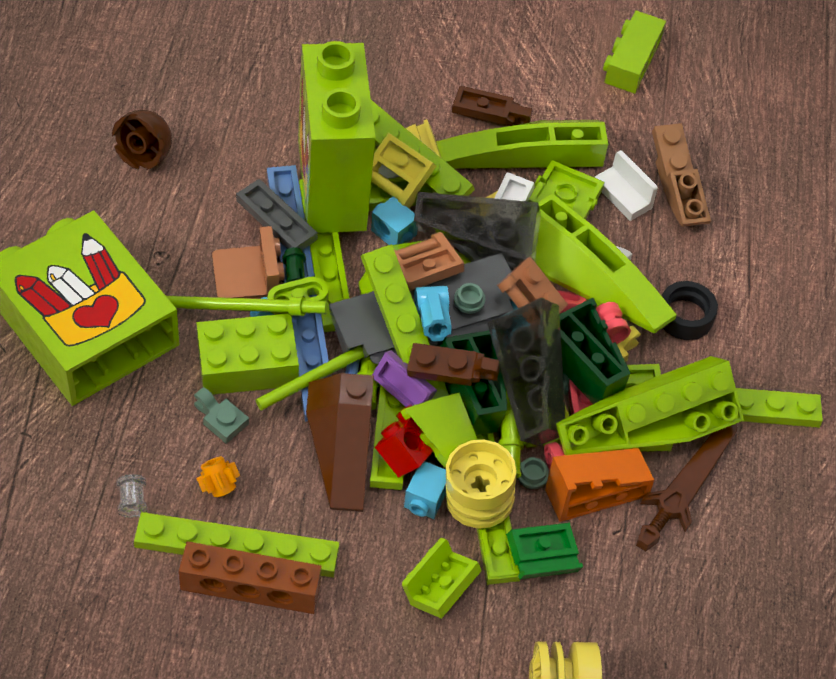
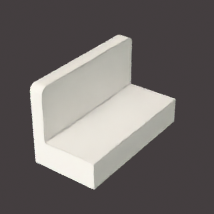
M622 150L618 151L615 154L613 166L596 175L595 178L605 182L602 193L629 221H632L652 209L658 187Z

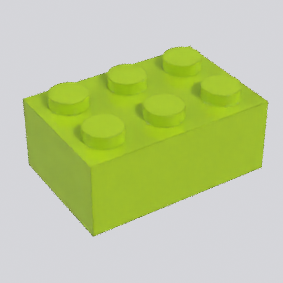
M289 313L196 322L202 384L212 395L274 389L299 377V363L293 323Z

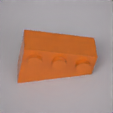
M639 448L553 456L545 491L559 522L644 498L647 493L651 492L654 478Z

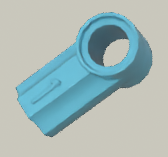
M415 287L414 301L417 312L421 317L424 336H428L431 341H443L447 335L451 334L452 329L449 315L448 287Z

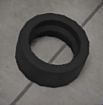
M679 281L668 286L662 293V297L669 306L675 301H690L698 305L705 314L704 318L693 321L682 319L676 315L675 320L663 327L668 334L683 340L699 339L708 334L713 327L718 304L714 294L707 287L697 282Z

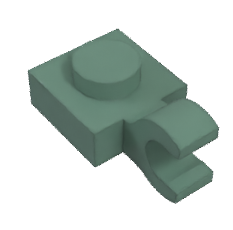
M204 387L194 394V397L197 399L194 406L206 415L203 418V425L224 443L227 444L249 424V417L228 399L223 400L219 404L212 393Z

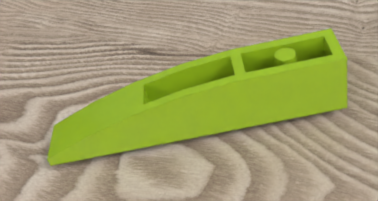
M539 120L436 141L441 158L454 169L548 167L552 160L568 167H603L608 148L605 122L600 120Z
M552 193L528 209L507 241V246L523 260L531 256L550 281L587 300L594 298L597 305L607 302L617 303L623 313L622 318L652 333H656L676 319L677 314L639 269L598 229Z
M710 356L611 395L556 423L564 454L573 455L690 442L744 421L730 362Z

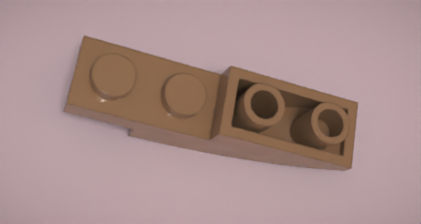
M682 123L654 126L652 135L658 155L656 166L666 198L681 227L709 224L711 219L698 169H693Z

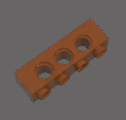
M187 541L179 568L180 590L314 614L321 586L322 565Z

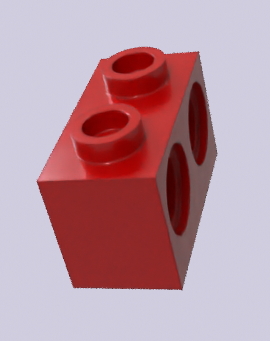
M401 411L396 415L399 420L391 423L381 432L383 438L375 446V449L398 478L420 467L433 452L432 448L426 445L419 437L423 432L412 417L405 420Z

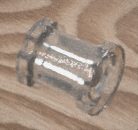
M128 474L116 480V488L120 491V503L118 504L120 516L132 518L140 517L141 512L147 513V505L144 502L143 489L146 487V479L143 476Z

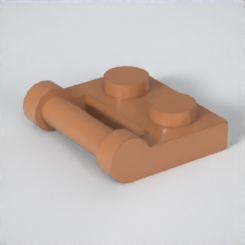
M442 232L432 234L430 239L399 250L394 249L409 291L415 290V287H423L464 272L463 260Z
M531 256L522 261L497 284L500 291L508 294L530 322V329L535 335L544 329L547 320L557 316L568 305Z

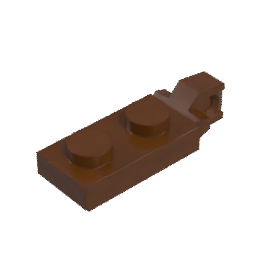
M459 86L452 105V113L508 126L530 123L532 118V108L520 106V104L514 102L513 97L465 86Z
M413 343L407 367V376L471 386L472 383L479 382L480 379L497 381L500 369L499 360L484 357V354L475 351Z

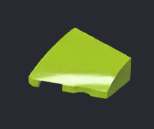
M460 393L429 400L401 411L405 420L412 417L423 432L419 437L426 445L432 448L435 457L443 467H446L449 455L459 445L470 440H478Z

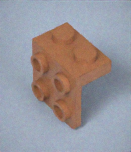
M272 226L260 227V246L213 251L212 260L217 297L261 299L267 297L268 292L274 286L279 285V281H284L283 262L277 263L276 256H281L279 238H273Z

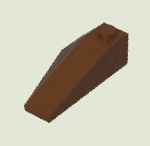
M339 373L309 382L306 416L310 425L329 506L332 510L363 512L374 375Z

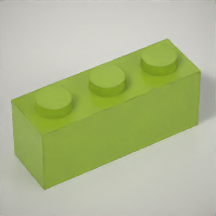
M635 10L631 20H625L621 31L623 36L622 38H616L612 49L614 54L613 56L608 55L605 60L603 71L607 73L604 83L636 94L662 40L666 20Z

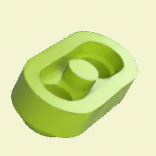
M306 277L274 286L268 292L267 299L289 300L290 297H304L309 301H328V285L319 277ZM271 312V313H273L274 315H277V314H287V313H289V312Z

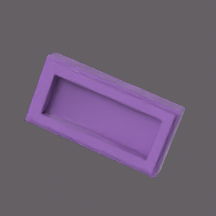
M392 350L385 352L372 374L374 375V380L405 407L410 404L413 406L432 400L437 389L425 379L407 376L408 364L403 362Z

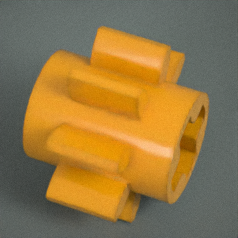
M220 456L210 459L201 465V476L196 479L202 492L207 491L208 494L212 492L213 497H221L236 488V478L240 476L235 462L229 463L228 460L225 461L224 457Z

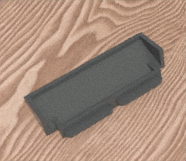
M502 253L464 264V272L423 286L448 287L449 315L452 329L451 334L446 337L493 330L510 323V313L514 311L510 303L512 299L506 292L502 293L497 287V284L511 272ZM473 283L478 285L484 292L485 305L479 312L468 314L460 311L455 306L454 295L456 290L462 285ZM415 290L410 291L413 301ZM374 291L329 304V312L343 353L361 345L365 358L370 357V360L377 365L385 352L392 350L397 355ZM427 336L429 344L436 346L438 341H431Z

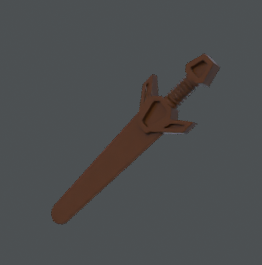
M737 424L713 432L666 490L649 492L644 496L640 504L657 505L659 512L649 525H642L636 544L637 547L646 552L656 545L660 539V531L669 519H679L684 532L687 531L692 523L689 504L736 434Z

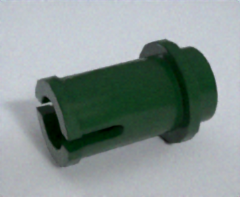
M289 248L285 250L282 256V262L286 265V283L305 278L304 263L306 255L300 248Z

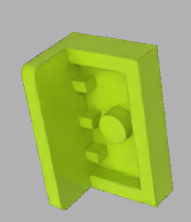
M440 538L402 582V587L411 606L442 619L482 570L477 561L452 552L448 540Z

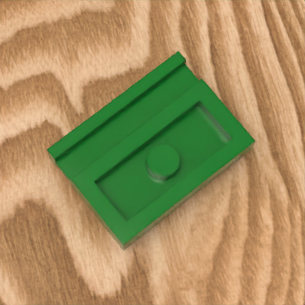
M570 523L511 529L506 534L515 566L518 565L520 571L518 575L519 580L575 573L583 568V564L579 563L577 557L579 551Z

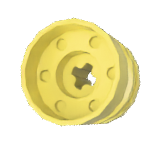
M483 439L470 440L461 444L449 455L446 464V504L453 518L463 525L476 529L490 528L506 519L511 513L515 502L516 466L510 452L496 442Z
M535 642L533 658L529 667V679H602L599 646L596 642H573L568 658H564L561 643L553 642L549 658L547 643Z

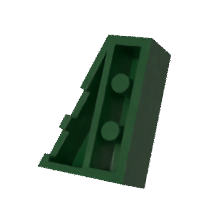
M591 298L547 320L539 346L580 391L595 404L625 390L631 373L616 342L612 343L607 333L608 326L605 320L600 319L596 311L597 304L594 298Z
M500 329L445 337L440 347L475 351L484 354V357L499 360L500 369L497 381L480 379L479 382L472 383L471 386L444 382L449 395L460 393L476 436L497 432L507 412L505 377L502 376L501 365L503 353L500 352L499 342L501 338Z

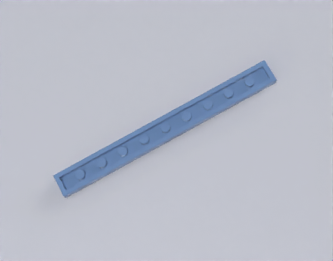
M296 165L267 168L269 188L305 220ZM280 243L281 256L279 257L280 262H282V256L287 248ZM310 246L302 250L306 255L304 263L305 278L314 276ZM283 264V267H284V281H283V283H286V280H287V276H286V265ZM318 313L291 316L299 363V376L329 361L321 314ZM308 387L300 390L305 422L308 421L306 416Z

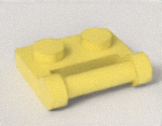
M388 133L374 153L371 182L392 197L394 196L402 205L410 208L415 202L416 195L437 166ZM381 165H384L407 181L409 184L404 190L378 173Z

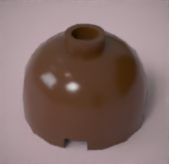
M141 109L127 113L115 122L112 129V137L115 136L117 142L114 146L117 154L125 163L135 169H139L140 166L147 168L146 170L152 169L168 155L172 145V133L169 125L163 117L149 110Z

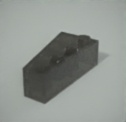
M418 192L414 222L419 231L430 235L442 232L450 242L490 256L502 253L507 262L519 265L530 256L535 261L541 211L538 202Z
M541 297L487 323L496 356L499 360L500 370L520 440L537 446L559 438L556 423L566 418L559 305Z

